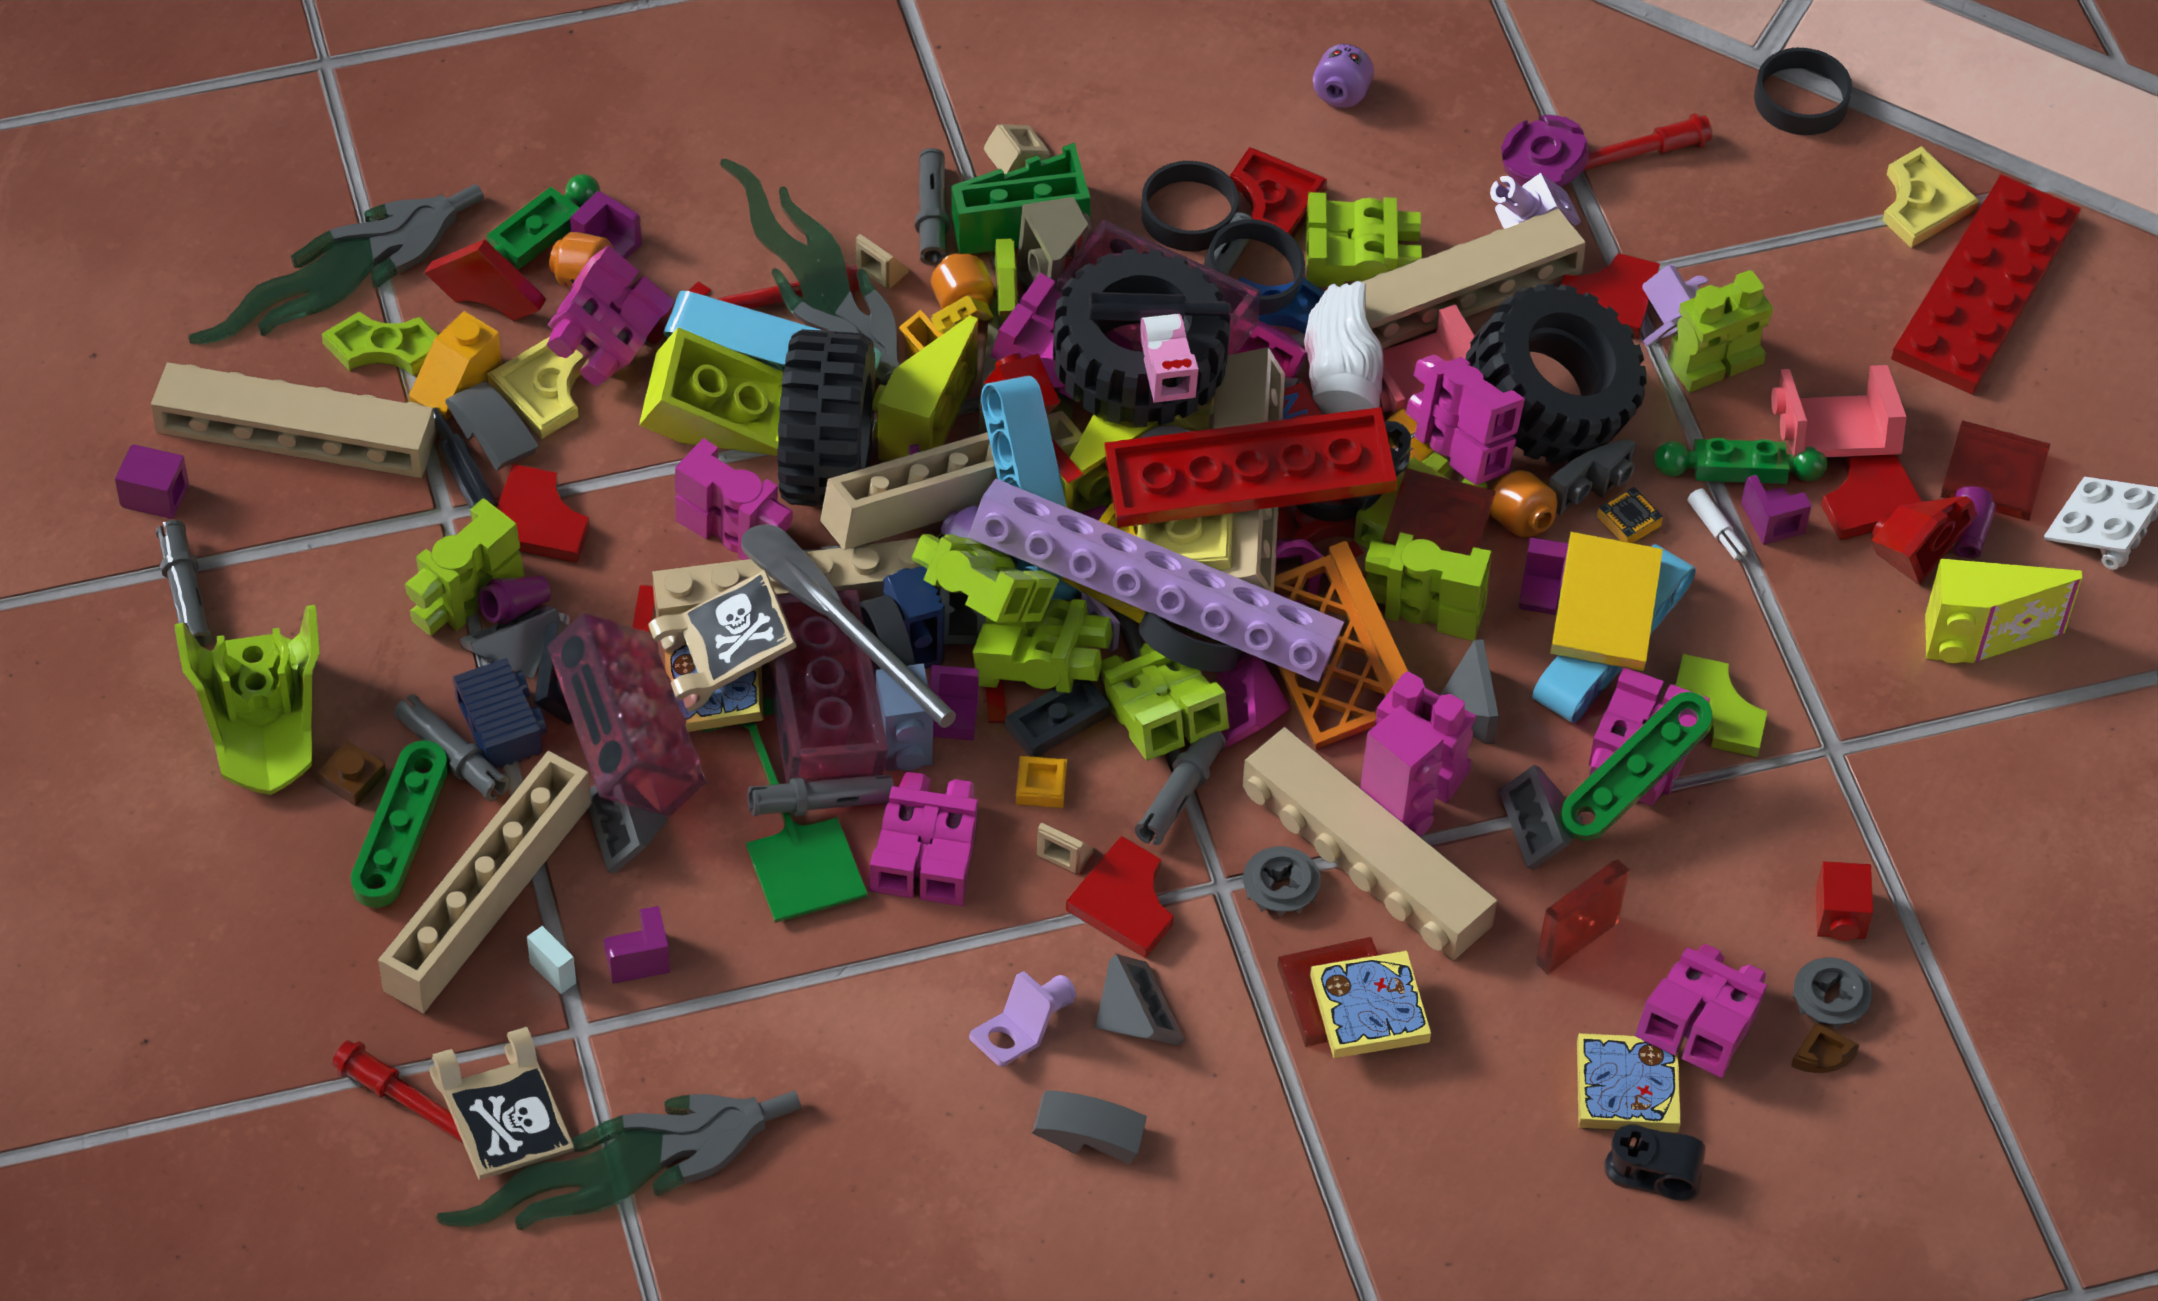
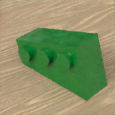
M1075 142L1063 146L1062 154L1041 161V158L1037 155L1026 159V166L1006 174L1000 168L951 186L952 227L959 254L995 251L996 239H1012L1014 241V248H1019L1022 207L1024 204L1074 197L1083 214L1086 213L1091 221L1090 195Z

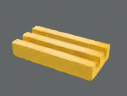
M967 295L932 314L931 320L937 332L944 334L968 316L977 317L984 321L994 316L987 303Z

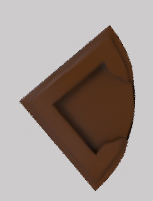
M1816 1022L1794 1055L1791 1067L1811 1073L1835 1071L1846 1066L1855 1058L1860 1045Z

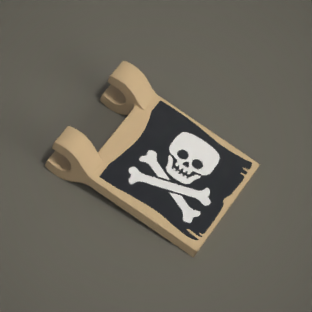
M765 570L682 614L660 616L648 624L653 639L656 642L661 641L666 653L679 649L685 642L688 645L698 673L681 675L671 682L675 697L679 701L683 699L685 707L689 712L705 705L715 690L797 647L769 575Z
M527 1027L508 1032L507 1037L510 1043L504 1046V1051L510 1064L461 1078L459 1064L452 1049L433 1054L432 1056L435 1065L429 1069L431 1078L436 1088L445 1098L478 1180L564 1155L574 1150V1145L538 1064L533 1039Z

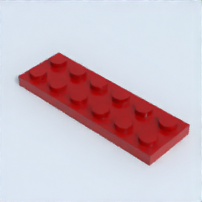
M2000 174L1896 343L1891 359L1973 395L2077 222L2081 208Z
M1381 407L1104 443L1117 528L1397 492V478Z

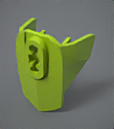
M307 605L305 607L300 633L293 640L282 636L280 628H273V634L226 641L224 635L217 636V643L212 651L200 646L185 623L175 624V634L182 670L195 687L215 745L222 777L237 786L257 793L272 795L294 782L312 766V672L320 654L315 605Z

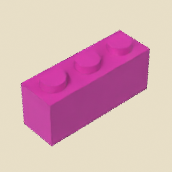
M1400 705L1367 732L1360 789L1421 837L1428 831L1434 821L1432 814L1434 800L1438 794L1436 787L1438 774L1442 767L1441 754L1444 739Z

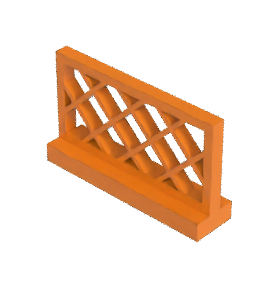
M1347 541L1330 546V555L1276 575L1274 580V592L1288 596L1290 600L1295 602L1300 600L1320 607L1319 612L1327 614L1329 610L1346 616L1349 621L1343 637L1338 636L1335 644L1338 646V649L1331 664H1327L1323 672L1326 675L1318 693L1299 687L1296 681L1299 674L1277 665L1316 750L1376 726L1377 710L1370 712L1356 707L1364 688L1381 693L1385 698L1399 678L1405 672H1408ZM1326 572L1331 586L1325 598L1302 591L1308 578ZM1335 594L1340 603L1333 601ZM1353 633L1355 634L1358 642L1350 640ZM1346 649L1365 655L1367 664L1361 676L1338 668ZM1371 672H1373L1376 681L1369 679ZM1333 677L1357 685L1349 704L1325 696ZM1305 700L1313 702L1310 709ZM1321 705L1344 713L1338 726L1320 733L1314 719Z

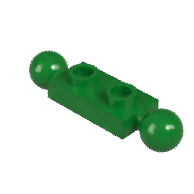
M578 174L568 181L564 195L552 186L489 232L487 234V241L510 264L519 270L571 230L570 217L598 190L601 192L599 183L588 174Z
M1724 438L1694 439L1693 450H1688L1684 444L1678 441H1667L1657 448L1654 456L1655 466L1663 475L1677 477L1682 475L1687 469H1695L1696 481L1746 482L1747 477L1757 475L1761 483L1787 484L1789 472H1793L1798 479L1812 482L1821 478L1827 468L1825 455L1812 446L1806 447L1805 451L1799 453L1794 458L1793 454H1787L1785 442H1774L1767 439L1757 441L1727 440Z

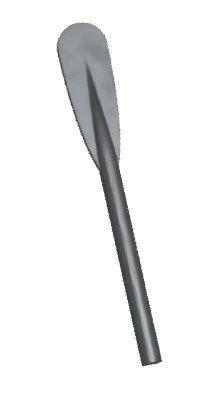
M765 524L751 527L743 534L742 550L756 565L765 570L772 579L799 600L828 616L941 727H948L954 722L956 718L955 712L841 603L838 594L825 575L785 531L777 526Z

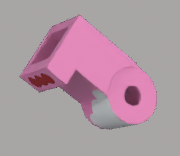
M1180 314L1141 318L1140 329L1145 356L1144 363L1154 403L1195 398L1198 366L1195 355L1191 354L1182 316ZM1183 378V382L1176 387L1162 385V379Z

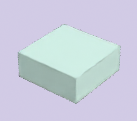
M543 926L527 936L530 964L560 994L575 985L574 957Z

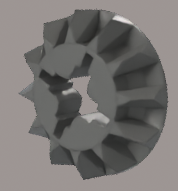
M1276 846L1263 849L1251 857L1245 866L1242 883L1246 890L1247 900L1256 902L1261 912L1266 909L1276 911L1281 918L1289 911H1296L1300 914L1307 904L1314 903L1321 880L1318 867L1308 855L1291 847ZM1291 872L1289 887L1283 886L1280 890L1272 891L1273 879L1279 881L1283 876L1286 877Z
M1825 957L1815 959L1799 970L1794 981L1792 998L1796 999L1800 1014H1808L1815 1023L1832 1024L1837 1030L1843 1024L1851 1023L1856 1025L1860 1017L1868 1013L1872 1000V988L1866 975L1854 964L1839 958ZM1836 982L1839 983L1838 998H1835L1832 1003L1826 1004L1824 1000L1825 992H1828L1831 987L1834 988Z

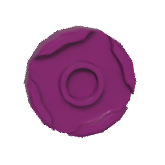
M1549 114L1538 116L1539 121H1533L1528 124V120L1517 124L1506 135L1501 146L1504 170L1516 183L1524 186L1541 173L1558 186H1562L1573 181L1584 170L1589 159L1588 143L1578 123L1567 117Z

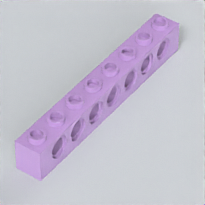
M996 478L981 499L968 535L970 539L1142 610L1157 614L1159 617L1319 682L1328 664L1344 624L1339 619Z

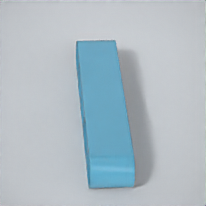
M679 291L663 333L669 338L680 327L784 372L786 353H788V344L791 336L802 329H820L697 293ZM874 347L875 369L877 370L882 352Z
M1023 376L987 383L982 390L981 403L998 480L1067 508L1043 396L1036 379L1032 376ZM1015 557L1017 569L1022 572L1046 571L1059 578L1051 600L1063 599L1068 601L1076 599L1081 595V591L1061 581L1060 575Z
M1657 544L1651 547L1663 549L1650 635L1686 593L1696 573L1695 566ZM1558 655L1537 682L1532 699L1568 721L1575 723L1583 716L1623 667Z

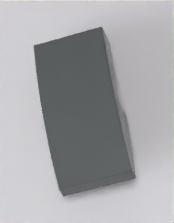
M486 381L446 399L445 403L467 439L477 438L496 471L534 454L538 449L539 445L520 417Z
M1624 439L1597 447L1574 459L1555 473L1550 479L1549 487L1556 493L1558 501L1556 513L1561 515L1572 503L1580 504L1590 490L1603 498L1614 486H1623L1631 477L1635 465L1632 463L1635 443L1630 439Z
M1046 1090L1040 1099L1032 1134L1075 1154L1086 1144L1130 1164L1138 1155L1147 1116L1102 1099L1069 1092Z

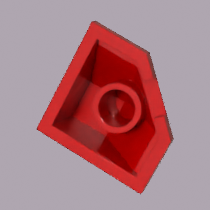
M1967 496L1899 505L1892 515L1887 513L1878 521L1873 529L1872 536L1874 537L1871 539V542L1879 557L1920 586L1978 514L1973 500Z

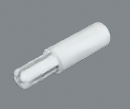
M1701 488L1694 491L1688 497V503L1715 539L1721 541L1735 561L1743 559L1727 538L1729 537L1744 557L1747 555L1748 550L1733 532L1732 525L1704 489Z

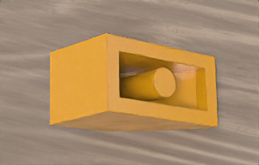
M463 311L434 339L409 393V401L422 406L438 407L441 409L445 419H449L453 414L445 403L446 399L481 382H487V373L502 365L499 332Z

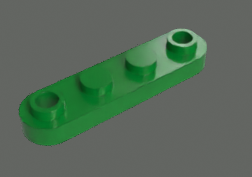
M1683 692L1673 696L1566 798L1562 806L1561 815L1562 823L1567 832L1573 838L1580 841H1592L1601 837L1709 733L1712 726V709L1708 701L1697 693ZM1688 714L1694 716L1697 722L1691 727H1685L1679 722V719L1683 715ZM1582 812H1590L1594 815L1595 819L1592 823L1584 825L1577 820V817Z
M426 740L413 742L407 745L398 757L351 873L353 895L364 906L371 908L387 906L395 901L401 892L448 774L446 753L437 743ZM420 769H430L429 772L423 774L417 772ZM374 885H383V887L378 889H370Z

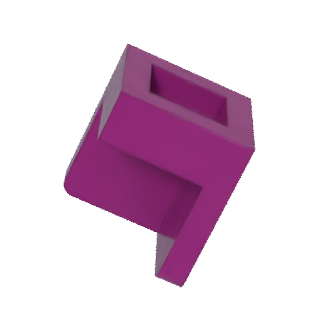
M599 190L570 217L571 232H582L608 239L613 245L614 250L624 259H627L642 244L640 216Z
M131 445L115 477L120 505L123 508L173 519L189 486L184 456L140 445Z
M1757 475L1747 477L1741 504L1763 545L1805 534L1812 507L1805 492L1791 496L1788 495L1785 488H1777L1765 492Z
M1530 537L1519 600L1520 609L1557 615L1568 543Z
M932 665L929 688L956 714L954 722L945 728L941 727L933 719V737L974 740L979 703V670Z
M659 906L640 909L641 931L610 936L604 939V949L612 984L670 973L669 947Z

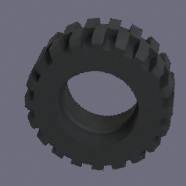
M1137 249L1122 251V255L1114 257L1112 253L1097 259V265L1093 266L1091 263L1085 265L1076 272V279L1073 277L1068 280L1062 289L1061 298L1057 300L1055 310L1053 360L1055 361L1057 377L1061 383L1066 384L1065 391L1073 400L1078 402L1082 399L1084 409L1096 416L1099 413L1107 415L1106 420L1109 422L1121 424L1122 420L1134 422L1133 427H1147V422L1155 421L1158 422L1159 426L1172 423L1175 416L1180 415L1183 419L1196 412L1198 404L1203 406L1215 395V389L1221 386L1225 376L1231 333V314L1228 317L1184 315L1187 342L1191 354L1195 355L1198 366L1196 397L1155 403L1144 363V352L1120 347L1105 336L1107 332L1117 327L1141 324V321L1089 320L1088 316L1090 292L1185 294V301L1224 302V294L1219 286L1214 282L1209 284V276L1197 266L1194 269L1188 267V261L1176 255L1171 259L1164 257L1162 251L1150 250L1149 254H1138ZM1182 377L1162 379V385L1166 387H1176L1183 382Z
M1537 284L1534 288L1525 287L1516 291L1512 297H1507L1472 339L1470 343L1471 348L1466 353L1465 359L1471 363L1470 366L1477 368L1483 373L1485 381L1503 393L1513 390L1525 398L1518 432L1512 435L1516 438L1514 448L1518 447L1524 450V456L1535 460L1542 456L1546 458V462L1563 464L1566 459L1568 462H1571L1588 451L1609 444L1636 414V410L1642 404L1645 396L1644 386L1647 383L1646 367L1640 365L1644 361L1640 344L1635 345L1633 343V331L1628 324H1621L1617 319L1619 314L1613 308L1608 306L1606 309L1597 302L1598 297L1588 292L1584 295L1576 293L1577 288L1560 285L1558 289H1555L1554 284ZM1530 352L1546 355L1563 365L1575 379L1581 396L1564 392L1549 383L1534 365Z
M802 329L794 333L789 340L782 378V394L780 397L777 460L779 493H781V498L790 505L823 507L828 479L870 467L874 426L872 406L875 396L876 369L874 342L864 333Z

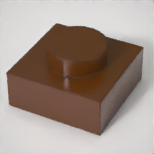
M348 740L317 771L319 784L354 806L386 775L385 763Z

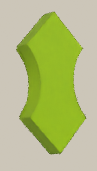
M996 239L995 272L998 325H1003L1018 304L1017 268L1015 267L1014 241L1012 239Z
M357 312L322 333V341L325 347L349 371L367 364L383 363L400 367L414 376L420 372L430 347L439 334L422 317L402 323H382L370 319L361 312Z
M1683 654L1676 686L1710 698L1709 704L1712 709V726L1709 731L1711 748L1758 758L1767 710L1751 705L1735 691L1729 678V663Z

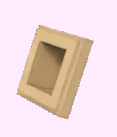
M997 124L984 145L986 154L998 169L1001 168L1004 171V174L1025 167L1026 159L1038 155L1042 161L1048 159L1051 155L1030 125Z
M859 234L856 237V265L866 275L885 288L890 289L908 274L909 268L863 235Z
M1041 822L1037 835V855L1075 874H1080L1094 853V847Z

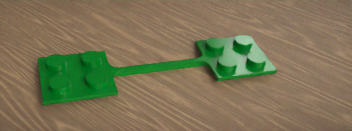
M773 659L782 712L794 709L776 659ZM768 663L762 665L763 717L776 713ZM757 721L736 724L745 727L749 731L769 785H777L778 781L756 727ZM728 726L717 727V728H711V729H704V730H702V732H703V733H706V732H709V731L717 730V729L724 728V727H728ZM790 812L780 813L784 827L779 833L745 843L775 923L868 897L838 817L801 826L793 822Z

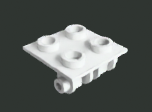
M2084 477L2044 535V540L2100 548L2102 563L2106 568L2116 570L2118 567H2123L2129 560L2130 549L2138 547L2141 539L2147 533L2148 525L2158 517V487Z

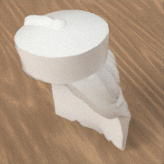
M1359 281L1351 285L1343 284L1341 287H1338L1336 284L1330 285L1319 300V303L1315 305L1309 314L1304 344L1310 365L1309 378L1312 390L1314 391L1312 399L1322 415L1380 407L1383 348L1366 319V284Z

